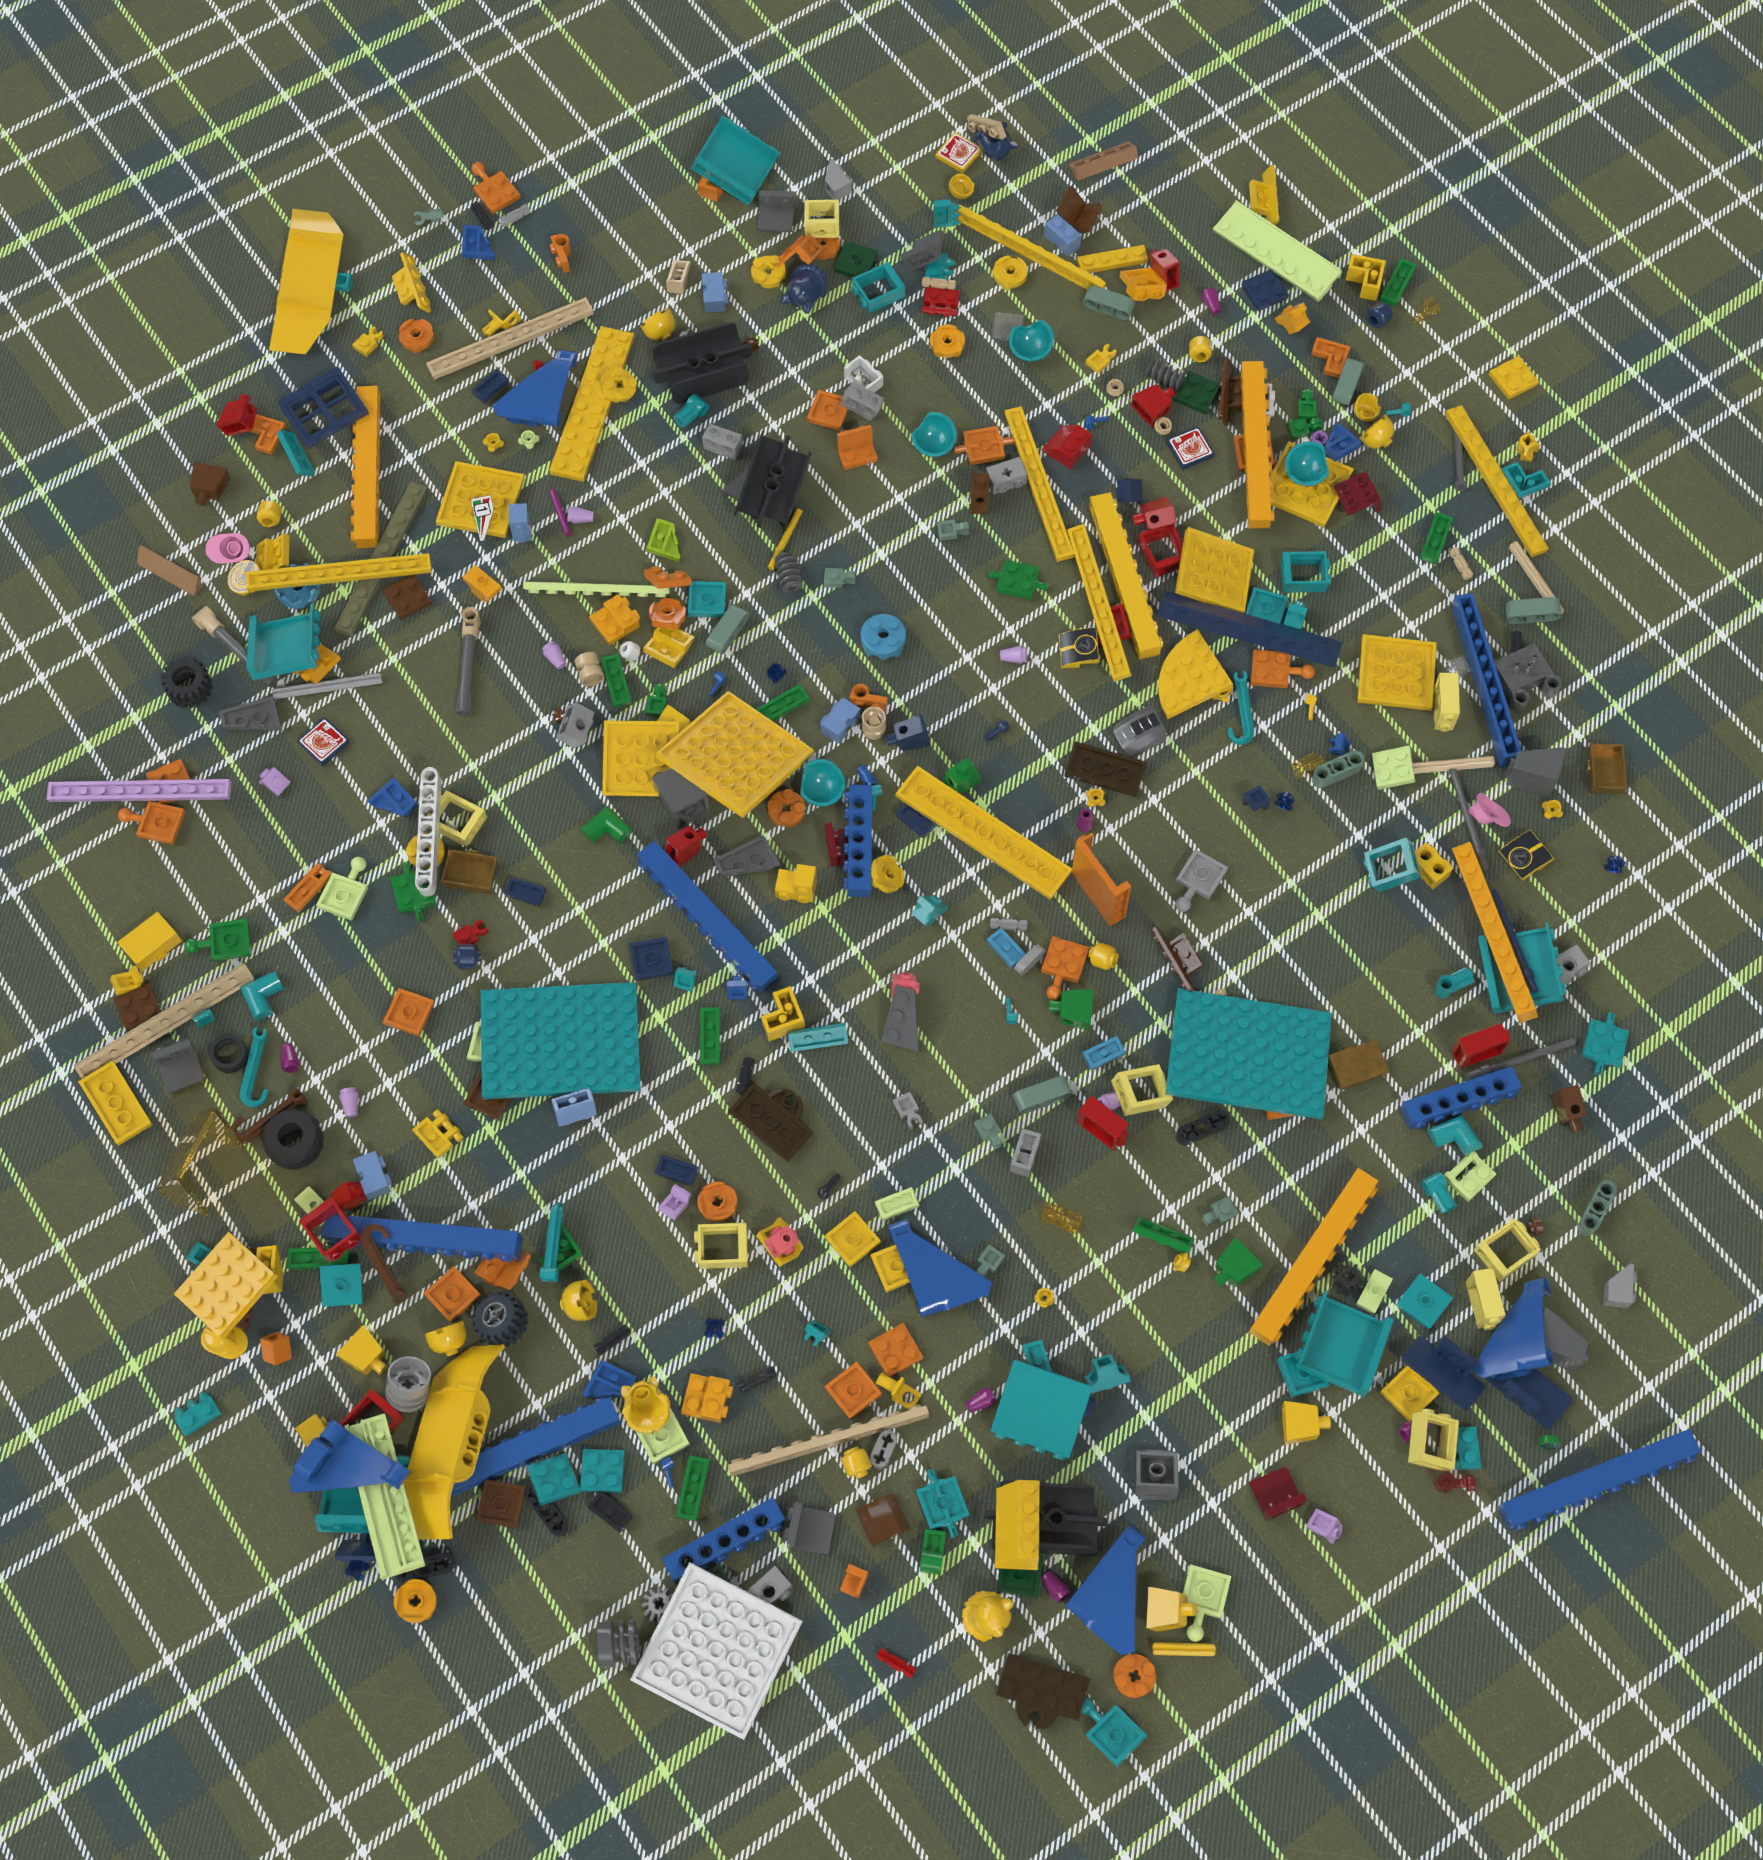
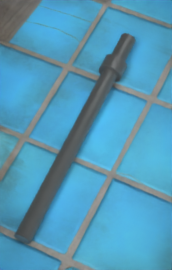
M1453 769L1449 773L1475 849L1474 853L1482 872L1489 871L1485 858L1487 855L1485 849L1481 846L1472 815L1469 813V806L1456 769Z
M1574 1038L1490 1066L1486 1064L1480 1066L1478 1070L1466 1073L1465 1077L1468 1081L1575 1046L1576 1041Z

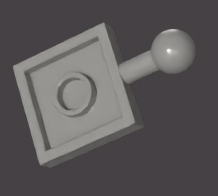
M1195 849L1176 879L1177 883L1188 888L1184 897L1177 899L1176 908L1181 912L1188 911L1191 907L1190 900L1195 893L1209 900L1228 871V867Z

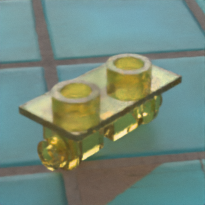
M1046 1203L1040 1220L1077 1235L1084 1218L1080 1217V1214L1067 1210L1066 1214H1063L1064 1208L1053 1203Z

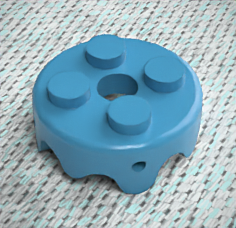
M291 564L289 568L299 567L300 565ZM321 584L303 586L300 591H295V587L274 589L278 600L283 605L292 609H301L310 606V604H313L318 599L321 592Z
M878 614L869 618L861 628L860 634L865 654L868 657L875 655L881 660H886L892 656L899 657L906 642V629L903 623L895 616L888 614ZM881 632L888 634L886 638H881L878 635Z

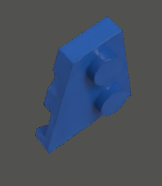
M463 225L462 257L495 260V253L492 252L489 246L490 243L484 236L481 226Z
M1336 423L1324 449L1325 453L1336 462L1359 449L1362 442L1342 425Z
M395 778L390 780L367 800L371 806L404 818L419 806Z
M601 1360L582 1395L586 1398L623 1397L621 1395L622 1386H632L637 1382L638 1378Z

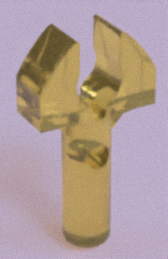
M1434 298L1425 299L1421 305L1424 309L1413 319L1414 323L1419 324L1430 313L1436 315L1439 312L1440 302L1435 306L1429 307L1433 303Z

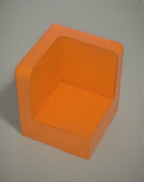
M702 176L698 183L699 196L718 202L724 190Z
M275 1332L260 1338L264 1362L276 1366L292 1358L288 1335Z
M849 1564L840 1591L859 1599L869 1576L868 1571Z

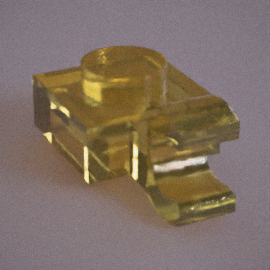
M1313 752L1289 767L1293 771L1298 769L1292 777L1299 779L1303 776L1305 770L1313 771L1325 762L1321 755Z

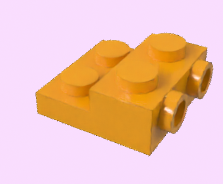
M1151 267L1120 271L1119 277L1127 285L1126 292L1133 300L1145 301L1149 298L1161 299L1165 296L1167 284Z
M619 594L604 602L603 608L589 616V620L609 646L640 627L639 614L635 609L631 611L627 598H621Z
M320 644L318 646L320 659H317V667L292 673L295 675L298 673L306 682L311 681L317 684L341 658L338 654Z
M691 1373L681 1415L721 1423L722 1418H726L729 1406H726L727 1398H731L733 1393V1386H731L730 1380Z

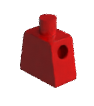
M1167 249L1151 251L1149 254L1151 268L1167 284L1165 292L1179 287V261Z
M1153 385L1132 395L1131 406L1153 428L1158 418L1165 417L1170 412L1172 407L1171 398L1175 396V392L1171 387L1163 391L1158 385Z
M241 394L239 400L226 404L216 423V426L226 436L252 431L257 410L250 403L251 398L248 395Z
M1167 497L1141 505V513L1132 516L1135 526L1145 524L1148 529L1177 523L1174 507Z
M687 826L666 838L665 852L681 867L700 852L701 841L707 837V833L703 828L695 831L691 826Z

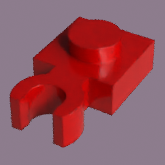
M481 919L476 921L472 928L467 924L452 933V936L458 945L475 944L479 942L477 936H484L489 931L487 927L482 930L479 929L484 924Z

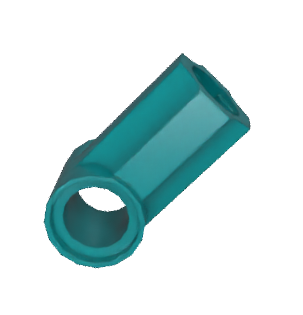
M693 394L688 398L686 405L673 416L674 420L681 428H685L697 416H704L709 410V404L697 394Z
M1465 967L1450 975L1441 976L1434 988L1435 995L1441 999L1448 998L1452 993L1473 984V974L1470 969ZM1441 985L1447 986L1448 989L1443 988Z
M1441 1172L1421 1180L1424 1192L1431 1196L1441 1215L1457 1207L1447 1188V1181Z

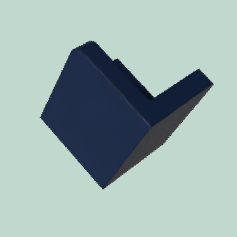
M1126 478L1117 480V501H1142V479Z
M1260 785L1245 793L1242 803L1244 806L1249 804L1253 811L1263 808L1265 811L1269 807L1270 798Z

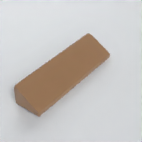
M1128 141L1070 163L1069 168L1079 181L1137 159V148Z
M139 546L137 558L139 566L193 596L203 587L198 576L148 548Z

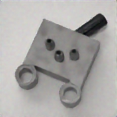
M1519 631L1512 632L1511 654L1494 661L1503 692L1510 702V709L1519 713L1525 710L1530 699L1527 691L1543 685L1541 688L1542 694L1547 698H1554L1562 685V681L1553 673L1535 643L1522 648V633Z

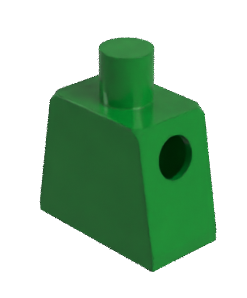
M968 758L947 770L943 780L944 784L961 795L982 782L979 771Z
M1094 989L1062 991L1061 1001H1049L1048 1012L1060 1013L1059 1023L1090 1031Z
M1235 1237L1217 1260L1215 1268L1219 1273L1212 1279L1219 1287H1222L1227 1281L1233 1287H1236L1258 1273L1263 1264Z

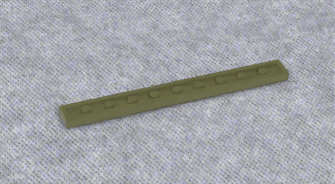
M410 481L370 559L394 557L428 491L426 486ZM383 578L359 580L334 628L335 632L353 637Z

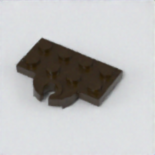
M753 1083L728 1110V1114L783 1160L788 1162L813 1135V1131L800 1121L803 1114L802 1100L798 1096L793 1105H786L785 1100L794 1094L792 1090L782 1089L781 1087L768 1095Z
M1008 1653L996 1696L1016 1702L1018 1718L1027 1728L1030 1725L1028 1721L1029 1715L1032 1713L1039 1714L1040 1721L1035 1725V1730L1041 1731L1049 1729L1055 1723L1058 1715L1079 1722L1091 1678Z

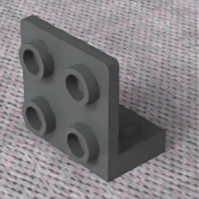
M759 190L758 231L792 232L794 213L793 191Z
M940 229L916 240L913 249L901 254V260L912 270L939 260L941 257L943 231Z

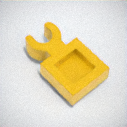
M372 327L368 335L363 333L352 344L353 349L368 357L378 346L377 341L383 338V332L380 331L378 334H375L377 332L376 327Z
M1109 344L1103 347L1102 352L1097 349L1086 359L1085 364L1097 374L1104 370L1110 364V360L1116 356V349L1108 352Z

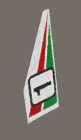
M490 495L471 499L480 541H483L494 510Z

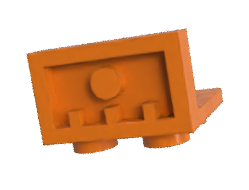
M810 233L805 237L801 235L778 258L780 261L776 266L779 268L795 252L799 254L802 261L809 264L822 251L823 247Z
M871 425L844 430L837 434L838 455L843 470L878 462L873 446Z
M521 1252L519 1261L512 1260L510 1263L493 1258L492 1261L482 1260L474 1273L491 1286L510 1290L518 1282V1277L522 1270L528 1266L531 1255Z

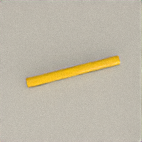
M796 508L768 565V569H775V557L783 553L803 512L801 509Z

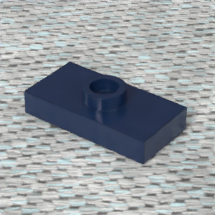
M496 369L471 391L475 397L485 404L510 381L509 378Z
M511 877L504 895L540 907L547 889Z
M661 1155L655 1175L693 1187L699 1167Z

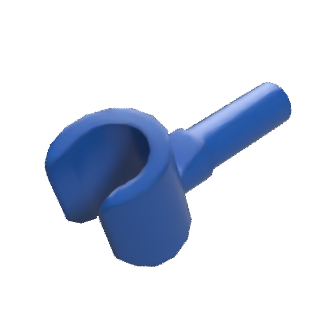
M1092 415L1087 416L1084 422L1085 428L1093 429L1095 423L1108 420V416L1094 418Z
M721 671L716 672L713 676L716 683L708 694L713 697L718 687L726 682V677Z
M667 1457L661 1461V1466L670 1488L674 1487L669 1469L674 1467L671 1458Z

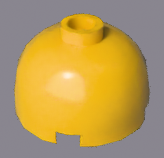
M669 308L664 309L666 312L662 314L660 311L656 312L644 321V326L640 325L647 338L654 341L663 340L664 342L672 337L671 333L675 330L676 322Z
M1386 414L1381 416L1382 418L1379 421L1377 420L1363 433L1364 436L1359 437V440L1368 448L1378 449L1382 446L1386 448L1393 441L1391 437L1394 434V425Z
M588 1280L576 1281L564 1289L562 1299L560 1300V1307L572 1320L587 1321L596 1316L597 1299L593 1301L592 1293H595Z
M460 1321L424 1335L429 1348L433 1352L438 1354L446 1353V1356L458 1353L457 1349L463 1346L467 1334L464 1322Z

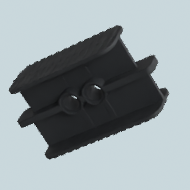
M732 322L659 342L652 349L654 362L658 370L653 372L654 381L657 384L667 381L673 401L677 404L687 402L688 398L693 394H697L702 398L740 387L749 380L748 367L743 359L752 356V348L750 344L742 345L737 332V326Z
M762 430L734 516L737 515V512H741L758 518L756 525L758 528L761 527L765 516L785 523L784 529H786L812 452L809 450L808 455L788 449L787 446L791 436L786 435L785 441L782 443L763 436L764 430Z
M1001 1481L999 1487H1002L1014 1481ZM1040 1482L1039 1515L1041 1520L1039 1521V1553L1071 1556H1095L1097 1554L1098 1526H1106L1107 1518L1093 1517L1094 1487L1089 1485ZM985 1510L984 1518L993 1520L991 1548L995 1550L996 1510ZM1057 1514L1061 1517L1062 1521L1055 1524L1050 1520V1517Z

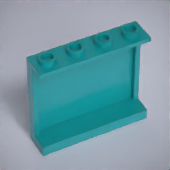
M722 115L690 169L749 206L780 152Z
M310 604V613L260 623L257 615L249 616L246 668L252 680L317 667V659H320L318 651L320 640L318 634L321 633L319 626L321 615L313 604Z
M1545 923V928L1515 933L1529 968L1534 972V980L1539 989L1537 993L1532 994L1527 981H1525L1535 1006L1564 1001L1563 994H1567L1565 982L1560 983L1559 976H1563L1561 964L1557 965L1555 959L1559 958L1557 946L1553 947L1552 940H1556L1553 928L1549 929L1548 923ZM1486 935L1478 936L1493 1013L1513 1011L1514 1008Z
M1325 1290L1322 1296L1318 1295L1313 1307H1316V1311L1311 1313L1307 1324L1310 1327L1308 1331L1305 1330L1301 1342L1304 1343L1302 1349L1299 1348L1294 1359L1297 1360L1295 1368L1365 1397L1372 1385L1394 1320L1385 1317L1381 1321L1326 1297L1328 1291Z
M1014 1359L991 1431L994 1432V1436L1003 1440H1006V1437L1014 1439V1444L1023 1447L1026 1444L1034 1446V1451L1045 1454V1451L1053 1453L1054 1458L1064 1461L1065 1457L1070 1458L1093 1386Z
M396 1455L398 1462L408 1469L410 1457ZM358 1487L323 1491L320 1513L316 1514L315 1518L318 1532L369 1533Z

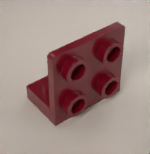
M1367 471L1334 485V490L1348 516L1368 507H1373L1375 512L1382 510L1381 499Z
M832 822L824 823L830 867L844 865V861H848V855H844V844L848 843V837H844L845 829H833ZM854 839L857 843L862 842L860 839ZM860 856L853 857L855 860L862 859Z
M1287 1467L1280 1468L1249 1482V1486L1266 1521L1301 1507L1307 1501L1304 1492L1299 1494Z

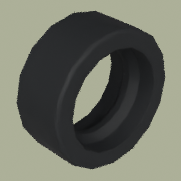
M224 1034L212 1042L209 1049V1057L219 1071L235 1073L246 1065L249 1051L239 1036ZM236 1044L240 1048L239 1057L229 1064L220 1062L218 1059L219 1050L225 1045Z

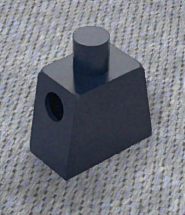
M922 715L894 724L895 733L885 735L888 746L899 743L901 751L931 746L928 730Z

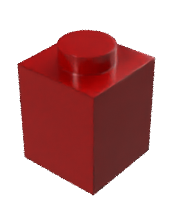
M344 1182L331 1192V1196L339 1203L343 1211H352L366 1200L360 1182Z

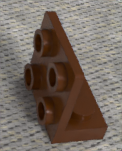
M1071 185L1066 190L1056 212L1077 232L1083 234L1090 232L1103 206L1100 202L1086 204L1073 185Z

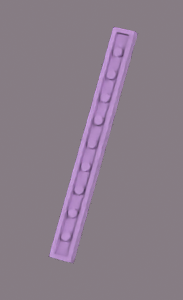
M230 779L49 782L47 800L49 802L230 799L232 781Z

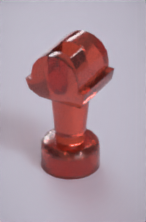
M1445 1473L1436 1480L1435 1488L1444 1494H1448L1456 1488H1466L1468 1492L1476 1491L1475 1475H1466L1465 1479H1458L1449 1473Z

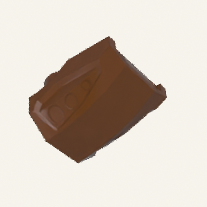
M894 1493L856 1509L872 1547L882 1543L884 1540L887 1541L893 1536L896 1537L905 1533V1531L911 1530Z

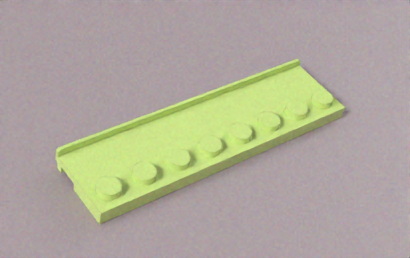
M1237 200L1213 228L1216 234L1318 302L1329 291L1334 281L1341 277L1342 271L1340 268Z
M385 1413L361 1420V1423L344 1426L347 1431L391 1460L398 1462ZM388 1483L358 1487L381 1580L383 1581L386 1578L424 1567L425 1562L404 1483L399 1489L394 1488Z

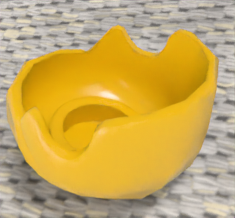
M956 174L949 182V191L956 199L965 200L974 192V182L965 174Z
M1363 393L1358 396L1354 404V413L1358 419L1363 422H1371L1378 418L1381 406H1378V398L1370 393Z

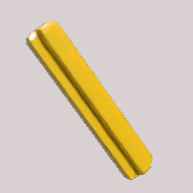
M1153 1643L1152 1652L1154 1655L1215 1656L1216 1647L1215 1644Z

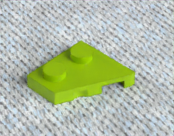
M659 518L656 519L646 552L676 562L680 561L674 523Z

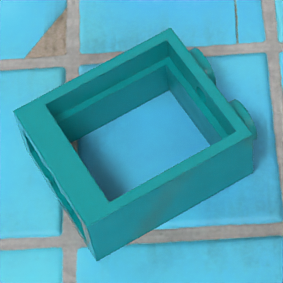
M889 262L852 278L851 291L854 296L859 298L861 307L865 308L869 314L905 297V285ZM885 278L892 290L869 300L862 288Z
M1326 551L1282 552L1280 564L1283 593L1327 591L1328 585H1331V574H1328L1330 559L1327 558ZM1291 565H1320L1321 581H1292Z
M1407 837L1364 852L1365 860H1363L1366 870L1369 871V885L1378 892L1422 878L1413 843ZM1402 850L1407 870L1379 880L1374 859Z

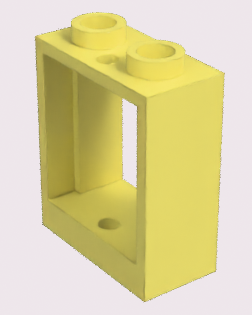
M805 200V236L810 233L814 238L839 237V200ZM809 216H835V219H809Z
M1439 673L1433 693L1434 730L1446 732L1454 729L1460 714L1458 673Z
M446 790L441 795L440 816L449 802L473 813L461 833L442 823L439 825V833L468 847L487 819L486 812L475 804ZM429 811L427 816H431L433 811Z
M1159 1064L1118 1072L1111 1080L1125 1116L1165 1108L1173 1100L1171 1095H1165V1074ZM1151 1076L1159 1098L1137 1102L1129 1080Z
M1516 1218L1480 1242L1474 1249L1488 1268H1493L1495 1277L1499 1282L1533 1259L1541 1251L1537 1240L1529 1236L1524 1224L1520 1221L1518 1222ZM1511 1230L1528 1251V1254L1509 1268H1506L1489 1245Z
M746 1223L698 1225V1231H694V1242L698 1243V1250L694 1251L695 1263L699 1264L700 1269L748 1267ZM738 1234L739 1259L705 1260L704 1235Z
M1489 1268L1473 1271L1466 1281V1286L1477 1328H1484V1330L1495 1329L1504 1318L1505 1311L1494 1270Z
M1422 1409V1412L1413 1413L1408 1462L1438 1471L1454 1470L1459 1420L1452 1419L1449 1414H1434V1410ZM1428 1422L1441 1426L1438 1457L1425 1454Z

